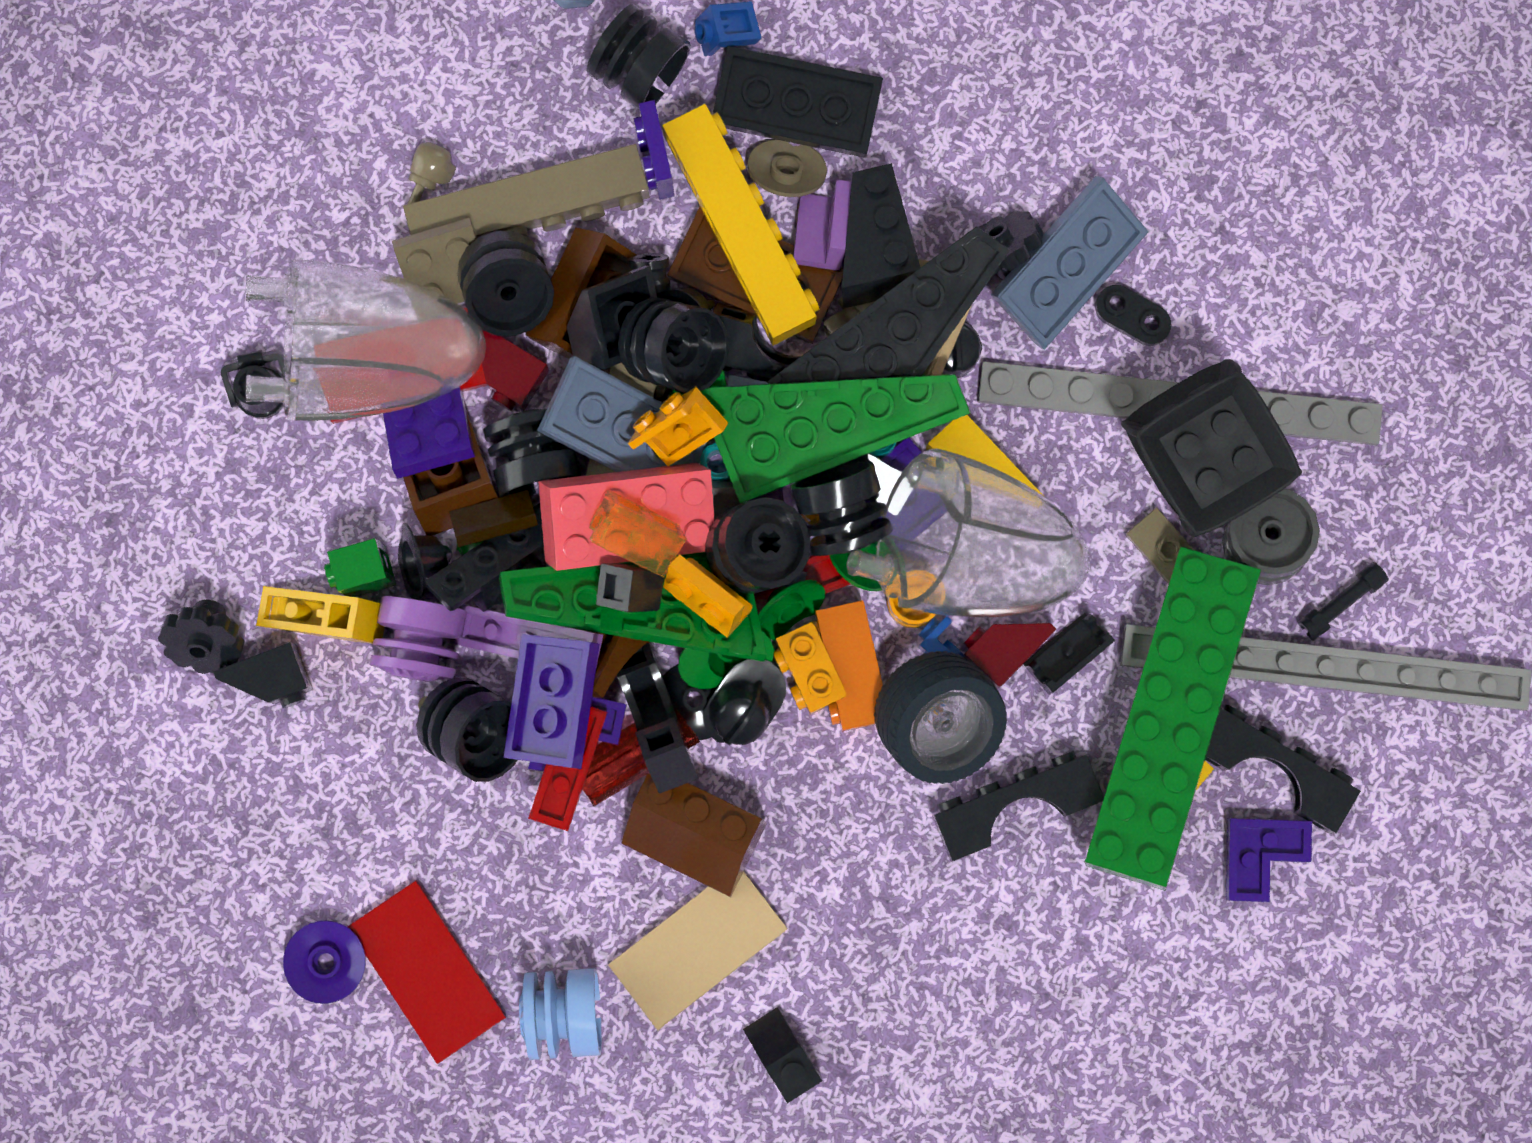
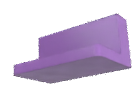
M837 180L832 197L814 194L800 197L793 257L798 265L840 271L846 248L852 182Z

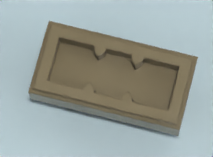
M1157 507L1125 534L1168 585L1180 547L1194 550Z

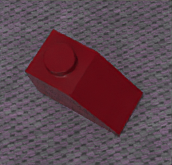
M476 325L474 332L486 384L494 392L491 399L509 411H512L515 406L525 411L550 371L547 364L503 337L483 331Z
M1051 623L993 624L987 631L979 626L963 643L968 648L964 653V657L979 667L996 688L999 689L1046 641L1056 628Z

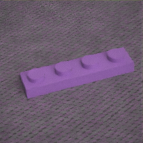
M467 605L462 607L463 610L467 611L462 638H456L455 645L518 659L522 634L598 643L600 644L599 657L603 638L601 634L506 617L505 613L491 610L483 612L480 608Z

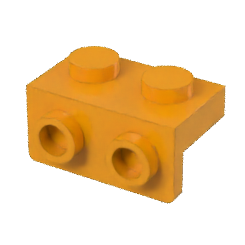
M694 387L682 396L679 392L674 393L661 405L660 411L654 414L651 410L644 413L634 423L633 428L636 431L627 444L634 450L646 442L669 467L722 433L729 422L700 390Z
M679 554L669 565L663 588L727 638L750 614L752 605L693 558L686 560Z
M808 623L776 638L778 649L774 650L773 656L782 673L789 671L796 684L789 688L799 710L807 708L811 715L846 696L844 686L813 623Z

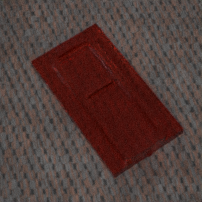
M674 707L689 749L700 741L687 724V720ZM635 722L621 731L619 745L601 742L597 745L582 790L593 806L598 805L650 773L637 740Z

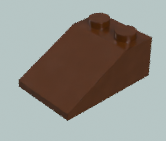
M468 411L467 417L475 457L403 477L413 511L426 535L433 536L453 528L449 511L499 498Z

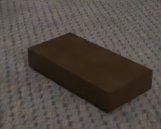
M528 490L449 511L458 547L538 525Z

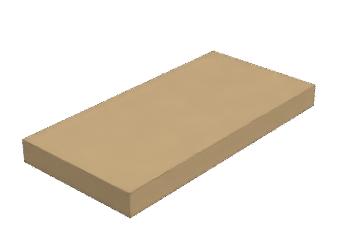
M743 872L731 897L708 886L614 959L608 966L654 1027L659 1030L788 928L745 872Z

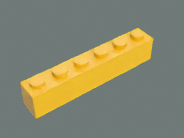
M705 103L663 124V136L772 346L815 325L817 317L815 312L820 310L811 290L808 288L803 291L796 278L801 275L798 264L791 253L784 255L778 241L783 239L781 232L772 217L767 220L759 207L764 204L763 198L754 182L749 185L747 184L741 172L746 167L737 148H728L723 138L728 133L718 112L711 115Z

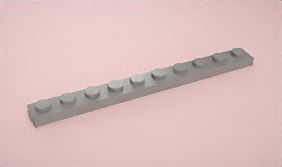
M983 361L978 403L1127 419L1142 405L1179 382ZM1258 391L1285 436L1375 446L1380 442L1383 404Z
M1124 625L1120 666L1144 668L1155 627ZM1242 637L1230 678L1527 711L1529 707L1532 670Z

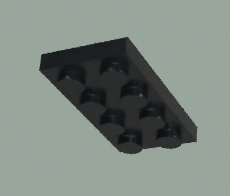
M727 46L713 114L718 112L728 130L867 158L883 78Z

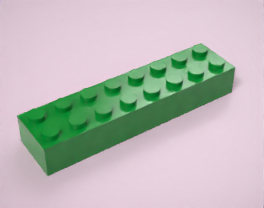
M1180 547L1085 859L1086 867L1166 891L1257 588L1261 569Z

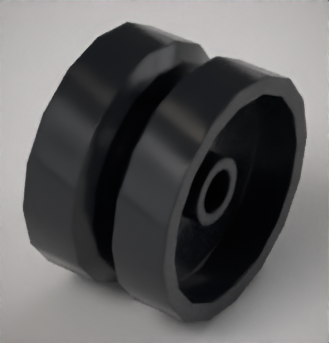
M495 231L480 236L466 247L458 263L457 277L470 319L481 330L496 336H516L531 331L545 320L553 306L554 288L541 250L529 237L514 231Z
M763 497L728 508L714 520L707 534L705 553L709 568L718 579L735 592L755 594L788 585L798 577L809 560L811 540L807 524L795 508L782 500Z

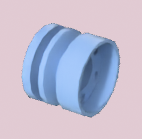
M596 968L568 970L565 989H558L553 971L545 972L544 990L539 988L536 972L524 973L523 990L519 999L521 1035L526 1044L529 1060L541 1059L542 1040H547L550 1059L558 1057L560 1039H568L573 1057L601 1055V1018H596L595 1001L600 1000Z

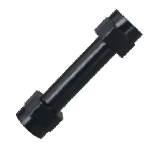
M1372 562L1356 575L1358 579L1319 611L1313 609L1298 622L1302 630L1307 629L1308 633L1306 635L1312 641L1331 628L1329 623L1367 592L1375 593L1389 581L1387 574L1377 563Z

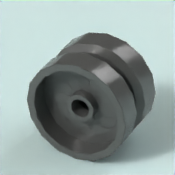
M1283 489L1267 501L1225 524L1222 538L1225 559L1261 569L1258 584L1268 586L1283 583L1298 574L1317 548L1320 528L1316 513L1307 500L1290 489ZM1271 531L1276 535L1275 540H1270L1266 537V534Z

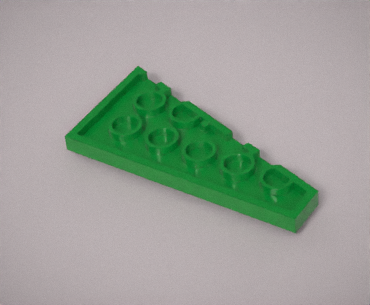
M956 374L709 387L700 391L729 422L724 431L714 437L740 503L971 413Z
M705 552L681 555L686 560L693 558L713 574L709 568ZM677 556L622 563H636L665 570L664 585L668 567ZM601 565L559 571L549 566L500 572L499 582L506 617L765 662L767 656L754 594L736 592L752 605V610L727 638L664 588L662 589L661 604L658 611L624 612L596 605Z

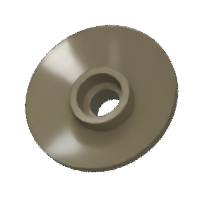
M777 139L765 141L757 145L751 151L747 163L749 175L758 186L770 193L784 197H801L814 193L824 184L827 175L826 163L815 149L805 145L793 146L789 142Z

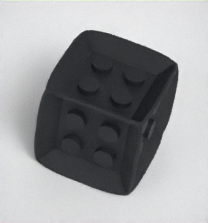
M1225 359L1182 380L1142 405L1121 423L1157 488L1171 508L1178 514L1183 529L1191 537L1211 532L1235 520L1281 492L1302 474L1291 446L1266 403L1250 380L1242 373L1240 365L1231 359Z

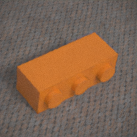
M864 600L815 611L816 621L809 623L815 625L846 691L844 698L828 705L832 725L840 724L842 732L875 725L874 708L883 683Z

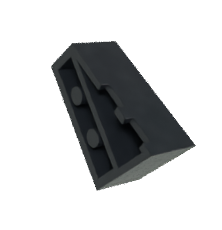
M892 163L852 173L842 280L843 309L878 300L921 268Z

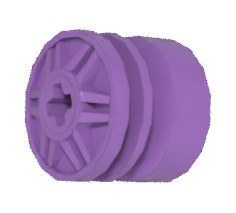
M382 596L377 623L394 630L393 638H376L373 641V645L390 649L391 652L390 657L371 655L369 665L380 668L392 676L431 682L455 678L456 669L440 666L439 659L458 660L459 653L442 647L443 639L462 638L467 611L459 608L449 611L442 604Z

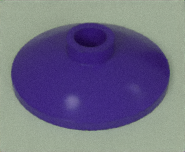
M316 921L299 929L289 940L283 956L284 974L293 991L305 1000L320 1004L337 1002L350 995L360 984L366 967L365 950L358 936L347 926L334 921ZM325 953L332 955L334 958V965L330 969L322 968L319 963L320 957Z

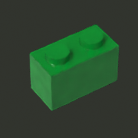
M376 538L327 552L330 563L324 564L328 583L331 588L335 587L338 592L345 596L357 597L397 585L387 548Z

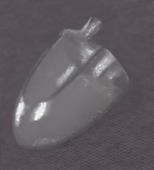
M290 259L288 274H284L283 278L246 275V302H283V306H286L284 378L246 375L245 401L284 403L285 420H339L373 416L415 407L455 390L467 382L478 371L484 361L487 349L486 338L477 321L464 308L451 299L415 282L371 269L304 259Z
M929 449L922 452L906 466L897 479L886 503L887 512L882 516V518H889L893 532L877 541V555L856 549L850 553L847 561L848 574L877 580L886 597H898V607L925 613L969 618L1016 616L1050 608L1070 598L1086 581L1090 571V554L1081 532L1071 519L1055 504L1026 484L997 469L942 449Z

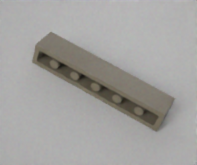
M633 144L403 206L410 235L470 218L476 238L495 231H514L528 236V230L543 227V231L546 232L558 230L567 225L565 220L580 216L582 221L599 219L605 215L604 210L620 206L621 211H629L639 208L644 204L643 200L650 198L637 145Z

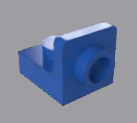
M752 1L709 5L695 20V37L702 46L704 56H712L720 48L727 46L755 45L762 39Z
M948 616L941 622L934 617L918 634L923 639V642L918 646L923 653L947 651L948 653L953 652L964 657V654L949 640L942 644L937 639L953 622Z

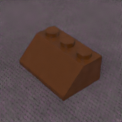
M575 227L551 278L554 288L553 306L545 320L531 331L526 332L525 336L570 359V357H573L567 325L581 291L632 271L629 267V258L637 254L605 233ZM611 367L600 370L610 374Z
M648 772L633 802L621 844L731 897L767 823L762 818L690 783L659 794L651 774Z

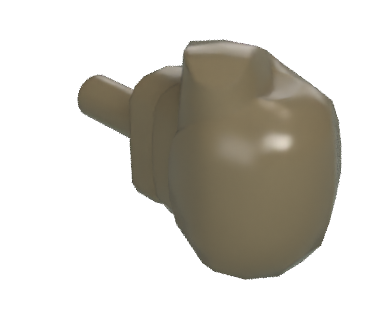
M431 142L422 143L417 147L408 180L415 182L416 185L408 204L419 202L425 187L434 191L437 184H446L451 181L456 167L451 163V153L446 148Z

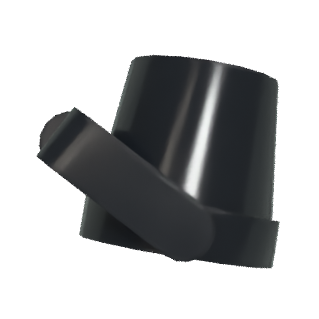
M258 350L237 355V359L227 361L222 365L221 377L231 407L239 406L250 417L268 419L278 414L286 403L287 392L288 394L294 393L285 355L280 350L267 352ZM278 360L283 378L275 370L260 366ZM240 369L232 384L229 372Z

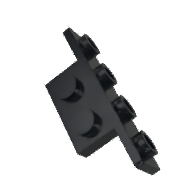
M540 503L533 507L538 525L484 540L426 580L427 589L449 611H454L471 598H473V602L483 612L495 604H503L499 582L500 572L546 567Z

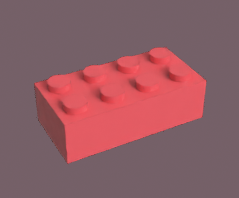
M699 463L538 481L545 562L556 571L598 566L601 563H622L705 552L707 534L714 522L711 469Z

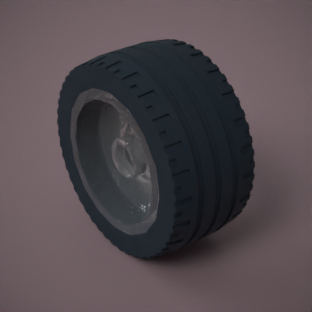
M947 651L923 653L920 656L909 659L906 663L904 662L895 669L896 671L892 672L881 687V691H879L874 708V721L883 745L896 762L915 778L934 784L957 782L960 779L973 775L974 772L984 767L991 760V757L995 755L996 750L999 749L1007 727L1006 706L992 681L974 663L959 654L948 653Z

